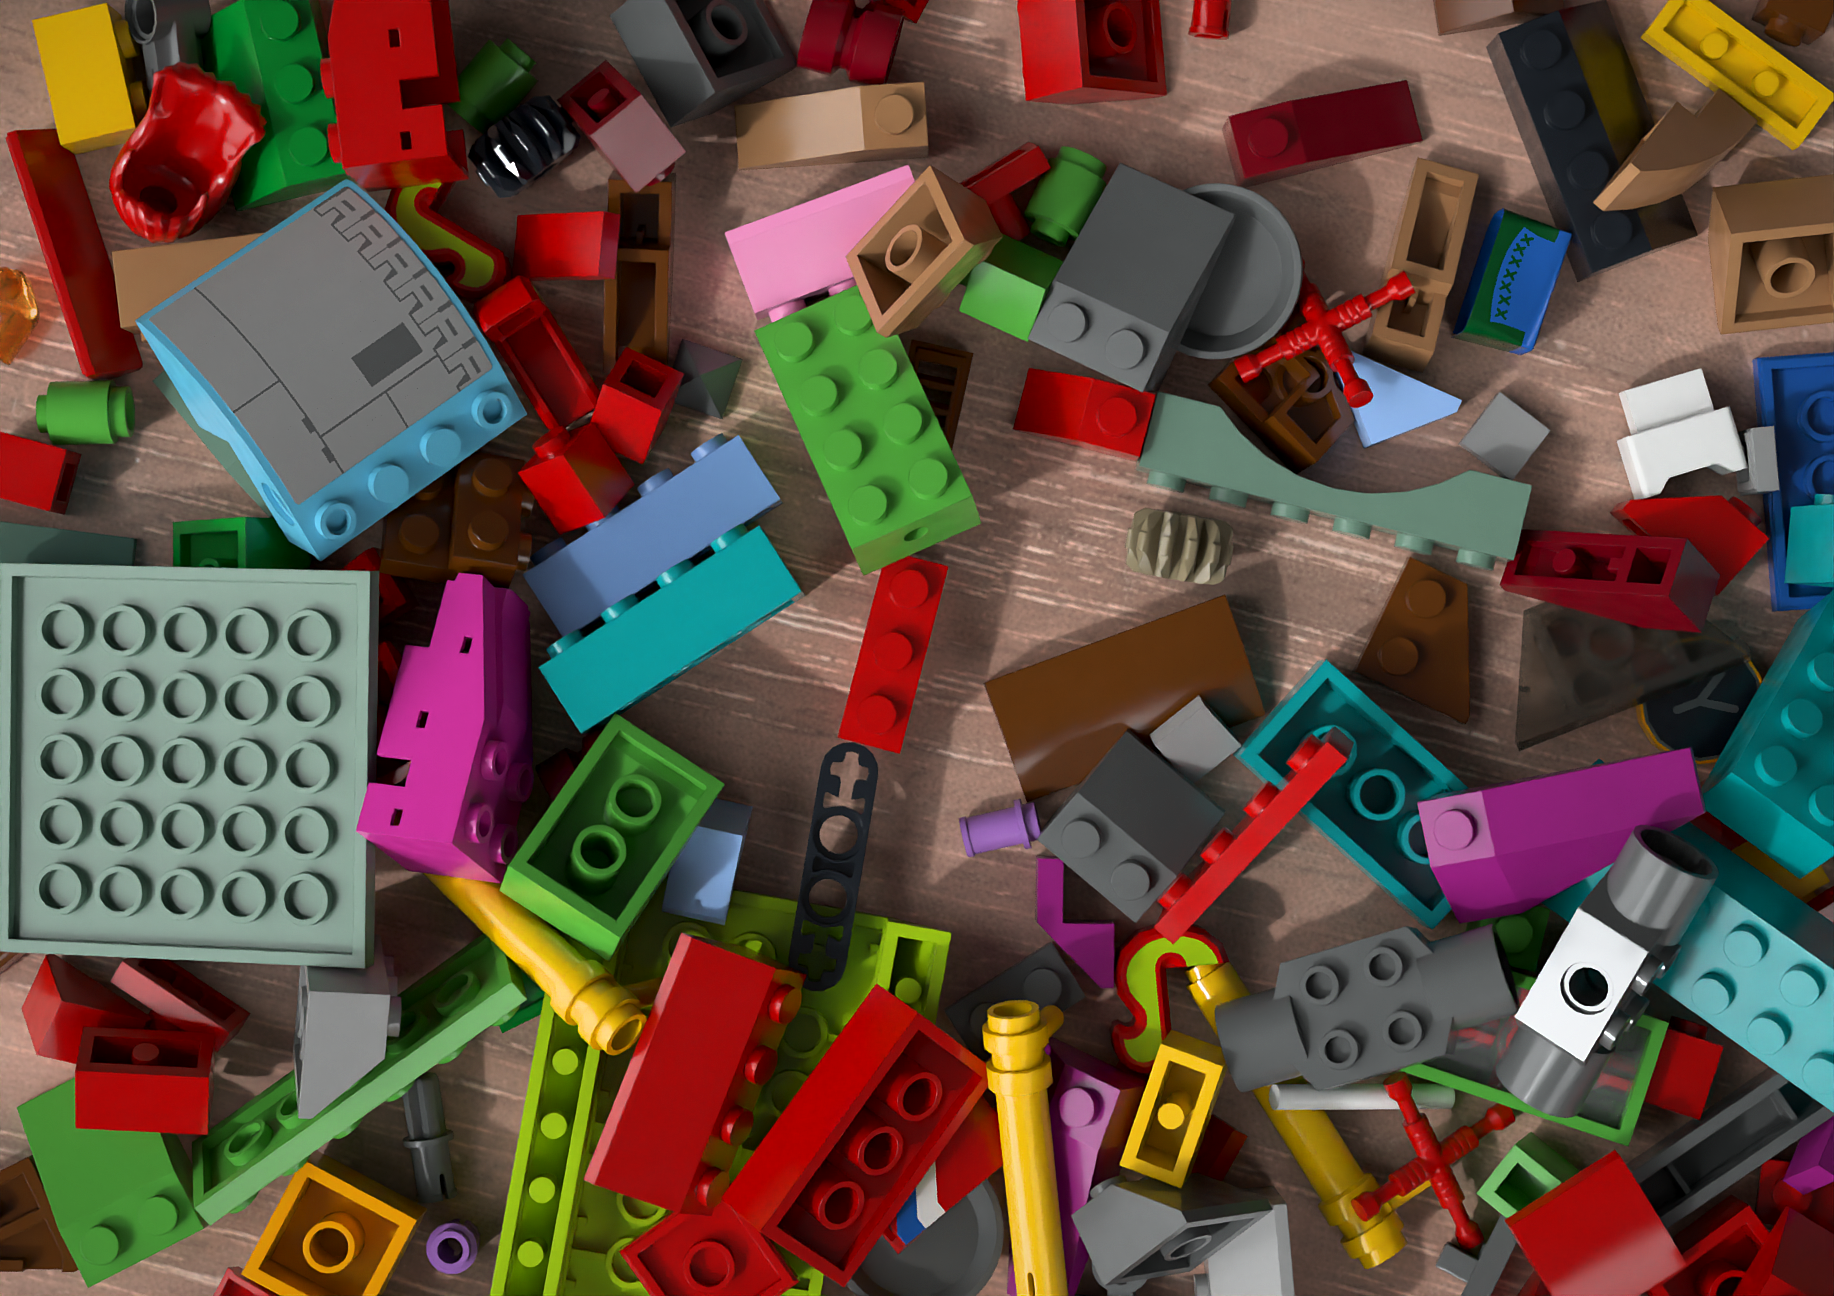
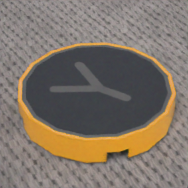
M1707 637L1675 641L1652 656L1645 666L1646 669L1641 675L1640 682L1637 683L1634 701L1638 723L1650 743L1662 752L1693 747L1696 764L1717 762L1761 685L1762 678L1750 658L1728 642Z

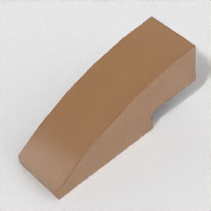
M1720 88L1694 115L1677 101L1639 141L1593 203L1602 211L1628 210L1657 204L1684 193L1705 178L1758 121Z
M1417 158L1379 285V289L1386 286L1392 276L1405 271L1416 293L1404 300H1392L1373 310L1362 356L1423 373L1434 353L1446 299L1454 283L1479 174Z

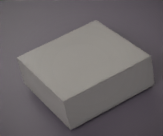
M1499 392L1458 444L1502 478L1513 480L1551 430Z
M1774 426L1756 427L1738 432L1748 468L1736 471L1737 489L1740 496L1778 491L1779 478Z
M1199 695L1149 734L1160 752L1193 784L1242 746L1233 731Z

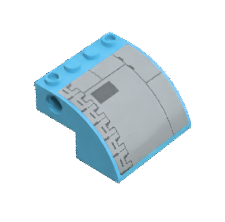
M348 179L343 180L135 320L199 427L229 442L287 540L312 554L319 561L334 553L527 415L486 339L443 276L400 225L373 198Z

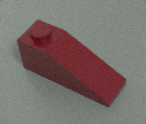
M1407 80L1295 99L1228 116L1222 128L1236 186L1243 188L1422 143L1423 141Z
M1522 529L1515 558L1513 561L1507 562L1500 586L1507 592L1642 628L1702 633L1720 574L1687 538Z

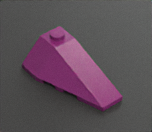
M1693 747L1436 794L1417 802L1431 869L1459 924L1523 913L1615 862L1637 825H1650L1671 832L1706 812Z
M1051 1036L1049 1043L1045 1046V1053L1051 1058L1053 1083L1047 1088L1067 1289L1068 1296H1075L1089 1254L1071 1215L1092 1200L1090 1191L1095 1186L1105 1180L1119 1176L1122 1169L1120 1162L1147 1082ZM1010 1234L1007 1294L1017 1296Z

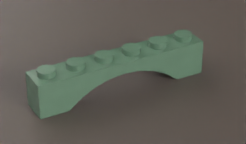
M1157 391L1142 450L1135 468L1137 471L1149 473L1146 484L1179 493H1184L1186 483L1211 489L1208 500L1245 509L1248 499L1272 504L1270 515L1280 519L1307 524L1311 514L1334 520L1332 531L1343 535L1369 540L1371 531L1375 530L1395 535L1394 547L1424 555H1431L1433 546L1458 551L1457 563L1489 571L1494 570L1496 561L1505 563L1514 560L1533 486L1468 470L1439 484L1407 492L1362 493L1331 488L1300 477L1266 457L1238 431L1221 407Z

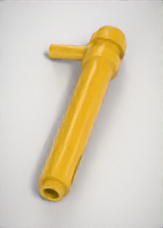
M403 810L397 813L393 825L399 826ZM423 873L551 998L550 1005L552 1009L567 1024L578 1025L580 1037L593 1049L604 1050L607 1054L614 1056L626 1051L638 1040L647 1021L646 1016L641 1012V1008L653 1005L663 977L620 986L614 976L599 961L587 960L547 921L500 892L501 883Z
M1231 962L1191 966L1184 972L1190 981L1186 985L1187 990L1217 1037L1215 1006L1251 995ZM1299 1076L1275 1084H1307L1303 1076ZM1273 1084L1251 1090L1321 1201L1318 1204V1208L1329 1226L1337 1225L1343 1234L1340 1243L1350 1259L1358 1258L1364 1269H1369L1383 1263L1402 1250L1408 1241L1401 1232L1404 1228V1223L1396 1209L1431 1186L1429 1180L1404 1197L1395 1196L1382 1205L1379 1214L1367 1222L1362 1221L1355 1213L1351 1200L1364 1191H1375L1380 1185L1372 1173L1363 1172L1325 1110H1273L1269 1102V1092Z
M1005 1001L997 1003L987 1010L988 1021L982 1025L984 1049L992 1054V1058L986 1062L988 1088L993 1093H996L1017 1296H1068L1047 1088L1053 1083L1051 1058L1045 1053V1046L1049 1043V1038L1064 1023V1015L1054 1005H1047L1039 1011V1005L1032 1001Z

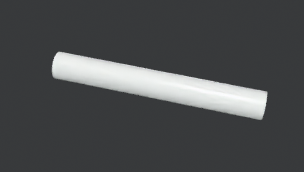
M1439 1083L1412 1084V1097L1418 1109H1451L1455 1102L1454 1088ZM1273 1084L1269 1092V1102L1273 1110L1400 1109L1398 1103L1389 1098L1383 1084H1348L1322 1091H1317L1312 1084Z

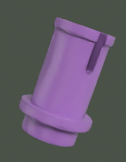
M1021 799L1014 800V807L968 818L966 816L959 818L961 834L968 857L1018 844H1023L1025 849L1032 848L1031 842L1037 841L1042 831L1035 802L1022 804Z
M454 1219L438 1226L430 1234L426 1244V1254L431 1265L445 1274H458L467 1270L474 1263L480 1245L478 1228L469 1220H466L464 1224H460V1219ZM448 1238L457 1239L461 1243L463 1251L454 1256L455 1250L449 1246Z

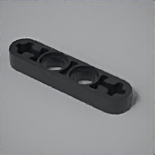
M843 742L832 747L824 756L820 768L788 957L789 967L807 974L802 988L810 991H825L835 986L842 978L847 963L878 780V764L873 753L865 746L855 742ZM846 752L859 754L858 764L868 768L866 780H855L851 800L865 799L864 809L861 813L844 805L823 806L825 793L828 792L839 798L841 780L839 776L831 774L830 768L833 762H843ZM833 816L847 817L855 823L858 837L855 845L843 853L829 851L820 840L822 824ZM824 879H832L839 882L847 893L845 907L833 916L818 914L812 909L809 902L811 888L817 882ZM804 920H808L821 927L843 926L841 939L828 934L826 956L836 959V965L834 969H824L821 979L808 977V966L798 963L800 953H811L815 939V932L802 933Z

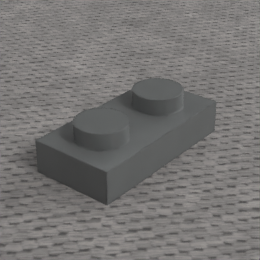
M1052 941L949 1005L944 1011L969 1051L982 1061H986L992 1057V1054L984 1049L982 1025L988 1021L987 1010L991 1006L1011 1000H1028L1038 1004L1039 1011L1047 1005H1054L1063 1012L1084 999L1086 995Z

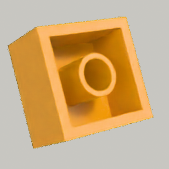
M316 1150L311 1153L304 1166L294 1173L241 1275L281 1296H382L427 1208Z

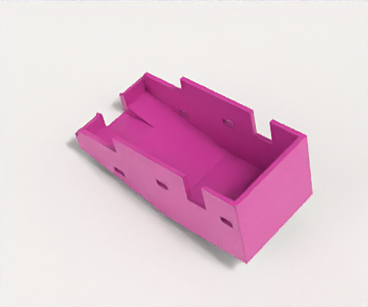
M459 573L455 581L447 580L429 648L405 645L376 754L380 757L411 760L405 787L368 783L356 832L408 871L502 884L506 865L512 861L517 851L518 833L516 826L522 802L529 798L534 781L532 769L531 637L529 622L531 612L528 610V605L512 589L494 587L483 575ZM467 638L472 639L469 654L463 653ZM422 713H428L425 728H420ZM397 810H403L399 826L393 825Z

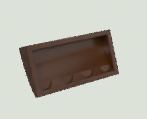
M1225 594L983 683L1027 802L1081 783L1127 729L1131 730L1155 752L1160 754V750L1154 745L1149 734L1198 695L1229 728L1266 715Z

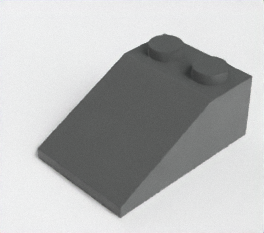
M1119 163L1056 274L1028 339L1141 392L1159 391L1237 215L1123 163Z

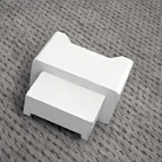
M1702 368L1619 393L1631 436L1617 440V444L1634 499H1644L1658 495L1662 492L1670 477L1707 467L1720 475L1748 468L1731 408L1728 406L1714 411Z

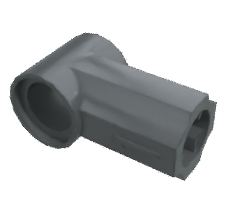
M126 0L125 21L128 22L131 37L137 43L142 44L149 102L153 87V74L162 70L165 66L174 65L177 62L187 64L198 63L204 71L201 39L208 33L211 23L209 0Z

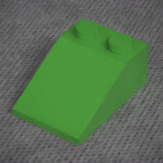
M615 713L508 865L499 891L610 962L725 784Z
M75 1078L17 1107L58 1230L88 1288L197 1233L209 1225L194 1209L192 1163L177 1134L75 1129Z

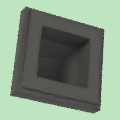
M682 339L672 368L684 373L674 403L723 419L743 359Z

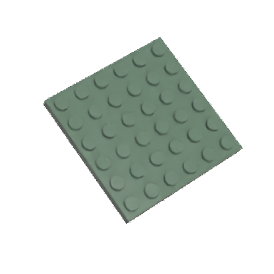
M0 563V952L343 968H368L374 966L376 846L356 832L368 783H376L379 571Z

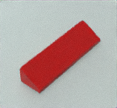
M57 129L14 130L8 132L5 139L82 374L93 380H111L140 370L143 367V361L134 334L122 329L120 326L115 276L75 154L60 145Z

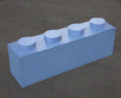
M723 433L711 438L691 452V456L696 463L675 476L669 468L657 473L637 487L642 497L620 511L616 505L605 518L585 525L588 532L569 545H566L561 537L547 544L530 557L535 567L522 575L562 637L576 629H579L580 632L588 630L602 621L603 618L600 614L630 594H634L635 597L642 595L656 586L658 583L655 579L674 565L687 558L693 562L713 549L710 543L741 523L747 527L783 503L739 435L730 441H727Z

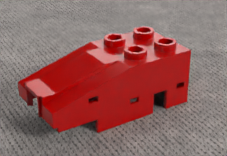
M334 0L328 32L330 58L321 59L320 62L321 80L327 99H335L337 123L328 124V143L333 162L342 163V169L345 170L346 174L350 175L367 192L468 180L469 171L464 130L446 131L442 105L461 102L449 0Z

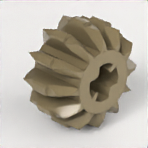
M1145 507L1134 513L1131 527L1127 531L1125 548H1127L1126 565L1134 572L1183 582L1215 585L1224 581L1227 567L1231 565L1234 545H1232L1233 528L1226 521L1215 518Z

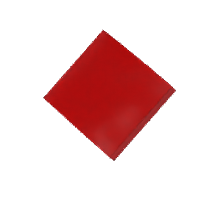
M1615 1149L1504 1220L1551 1296H1639L1687 1265L1643 1190Z

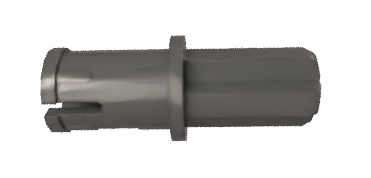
M425 1072L416 1078L413 1086L403 1095L408 1136L404 1137L402 1141L403 1146L410 1148L417 1191L416 1202L434 1203L443 1201V1195H445L446 1199H451L458 1195L454 1182L448 1142L454 1138V1133L452 1130L446 1129L439 1078L436 1073Z

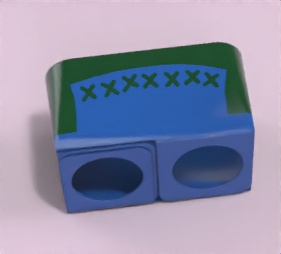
M1505 208L1497 211L1487 228L1453 330V334L1456 335L1451 338L1517 355H1523L1532 351L1536 344L1551 293L1554 291L1572 234Z

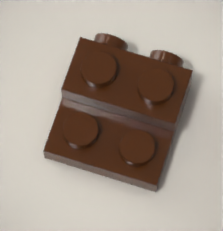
M474 452L385 515L379 573L446 584L447 580L455 581L459 573L483 575L494 587L509 589L515 571H526L532 547V533L520 531L521 517H530L534 503V496L518 474L524 466L525 460Z

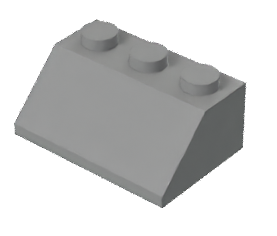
M374 934V966L368 968L300 966L293 1044L298 1118H314L385 1059L387 1036H399L401 997H397L398 979L397 976H394V957L384 956L380 935Z
M1274 1186L1242 1188L1267 1198L1273 1210L1204 1261L1205 1273L1194 1274L1195 1296H1295L1287 1203Z

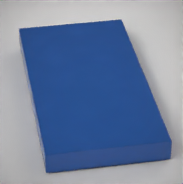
M1834 352L1761 357L1752 360L1757 427L1774 426L1779 490L1763 494L1766 536L1769 538L1766 543L1772 612L1811 609L1834 590L1831 587L1784 583L1791 507L1814 505L1815 494L1834 495Z

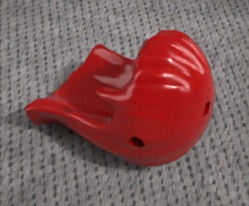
M177 62L174 65L165 66L162 70L153 74V87L147 113L119 152L111 169L109 189L114 205L121 219L134 234L147 239L153 244L157 242L173 243L175 240L198 232L224 207L239 177L244 155L254 144L260 142L266 133L263 127L267 121L260 114L261 106L251 102L249 93L239 92L235 83L231 80H217L213 72H204L198 63L187 64Z

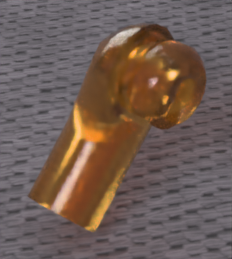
M2 266L0 267V361L10 366L38 325L40 312L32 282L22 271Z

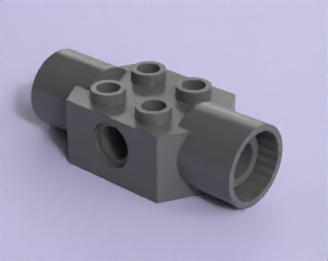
M1650 825L1635 826L1612 867L1577 908L1515 1016L1518 1029L1496 1065L1497 1077L1514 1096L1527 1105L1555 1117L1571 1118L1577 1115L1613 1055L1616 1043L1624 1031L1629 1033L1634 1028L1647 1008L1650 1000L1643 995L1650 988L1656 977L1660 980L1663 978L1682 948L1678 943L1719 876L1717 866L1704 852L1685 839L1664 829Z
M1494 924L1432 942L1417 928L1405 926L1280 963L1275 988L1217 1004L1215 1006V1022L1227 1067L1240 1092H1247L1299 1076H1304L1317 1091H1322L1455 1054L1459 1030L1515 1015L1520 1009V1002L1511 967Z

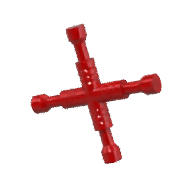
M1302 257L1303 280L1297 304L1307 322L1275 338L1277 343L1257 354H1245L1233 362L1244 383H1247L1258 377L1263 368L1284 357L1289 361L1297 355L1304 353V351L1319 345L1331 370L1339 373L1344 383L1343 393L1352 408L1365 406L1373 399V392L1367 381L1358 376L1353 366L1355 358L1342 332L1372 317L1371 311L1392 300H1404L1416 292L1405 271H1402L1392 276L1386 286L1365 297L1360 293L1337 307L1329 309L1318 286L1315 283H1310L1304 272L1305 261Z
M1398 1072L1390 1075L1383 1081V1085L1389 1098L1396 1101L1405 1118L1402 1125L1415 1149L1417 1157L1388 1176L1389 1181L1375 1191H1364L1352 1199L1351 1205L1357 1216L1362 1221L1367 1222L1379 1214L1383 1204L1397 1195L1401 1197L1406 1196L1429 1180L1441 1207L1449 1210L1456 1225L1455 1236L1461 1249L1474 1248L1484 1241V1236L1478 1223L1470 1219L1462 1203L1465 1200V1196L1450 1165L1479 1146V1140L1492 1131H1502L1515 1122L1514 1113L1510 1107L1496 1103L1487 1109L1484 1118L1472 1126L1463 1125L1449 1136L1438 1141L1426 1114L1420 1113L1412 1097L1413 1086L1407 1073Z

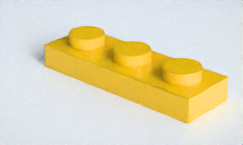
M1668 0L1640 37L1714 93L1720 88L1758 121L1756 124L1791 150H1795L1802 144L1834 101V93L1709 0Z

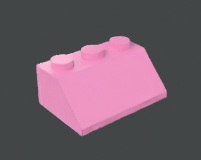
M909 164L725 232L757 320L770 316L771 322H775L806 308V302L827 294L831 297L857 285L845 256L915 182Z

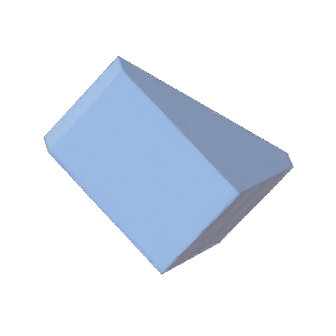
M1351 351L1355 358L1353 366L1358 376L1367 381L1373 392V399L1365 406L1359 408H1352L1350 406L1355 419L1354 425L1364 449L1444 419L1458 411L1462 402L1461 399ZM1334 372L1343 393L1344 383L1339 373Z
M715 799L669 871L662 912L725 925L753 806Z

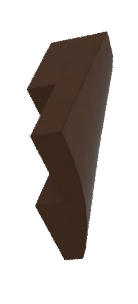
M1296 304L1289 320L1272 339L1246 354H1257L1277 343L1275 338L1306 323L1307 321L1299 305ZM1317 346L1304 351V353L1297 355L1289 361L1285 357L1263 368L1258 377L1247 383H1244L1233 362L1243 355L1233 357L1211 380L1208 386L1296 475L1318 462L1355 421L1344 393L1335 385L1333 371L1322 350L1318 349Z

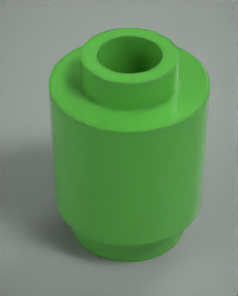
M509 38L500 47L489 39L458 76L461 102L447 103V105L480 133L484 134L488 131V128L500 121L504 115L515 110L537 84L538 80L529 73L537 62Z
M1067 146L1060 148L1056 158L1048 159L1051 168L1041 174L1024 212V216L1033 223L1030 229L1032 234L1060 247H1064L1068 239L1076 241L1106 187L1103 176L1107 166L1092 155Z
M114 380L50 382L47 395H38L36 421L40 433H48L53 445L116 444L119 437H132L134 433L135 404L132 389L130 386H116Z

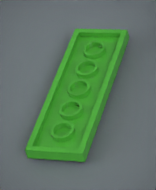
M483 933L397 995V997H401L400 1031L398 1037L387 1036L385 1059L314 1118H298L295 1072L293 1069L208 1130V1135H201L192 1142L194 1209L210 1226L227 1213L234 1214L242 1211L252 1203L262 1188L281 1175L289 1176L297 1172L308 1161L311 1153L332 1138L340 1139L350 1134L360 1124L363 1116L384 1101L390 1102L402 1097L413 1086L416 1078L437 1063L445 1064L455 1059L465 1049L468 1041L489 1026H499L507 1022L518 1011L521 1003L527 1000L521 969Z

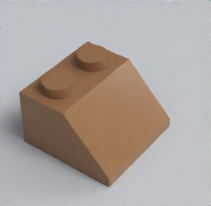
M929 165L845 257L876 332L885 338H889L917 328L934 309L941 307L950 296L951 291L977 264L982 263L990 255L994 246L1003 236L986 200Z
M1834 174L1713 187L1708 246L1717 326L1720 334L1834 322Z

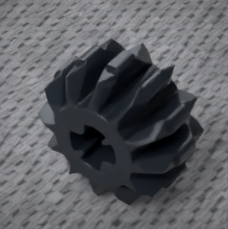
M550 95L534 96L526 103H521L509 114L504 115L500 121L488 128V131L477 138L471 146L468 158L477 170L475 172L486 187L490 186L499 198L518 195L524 189H528L532 184L560 165L578 147L581 136L572 125L574 121L562 106L559 107Z

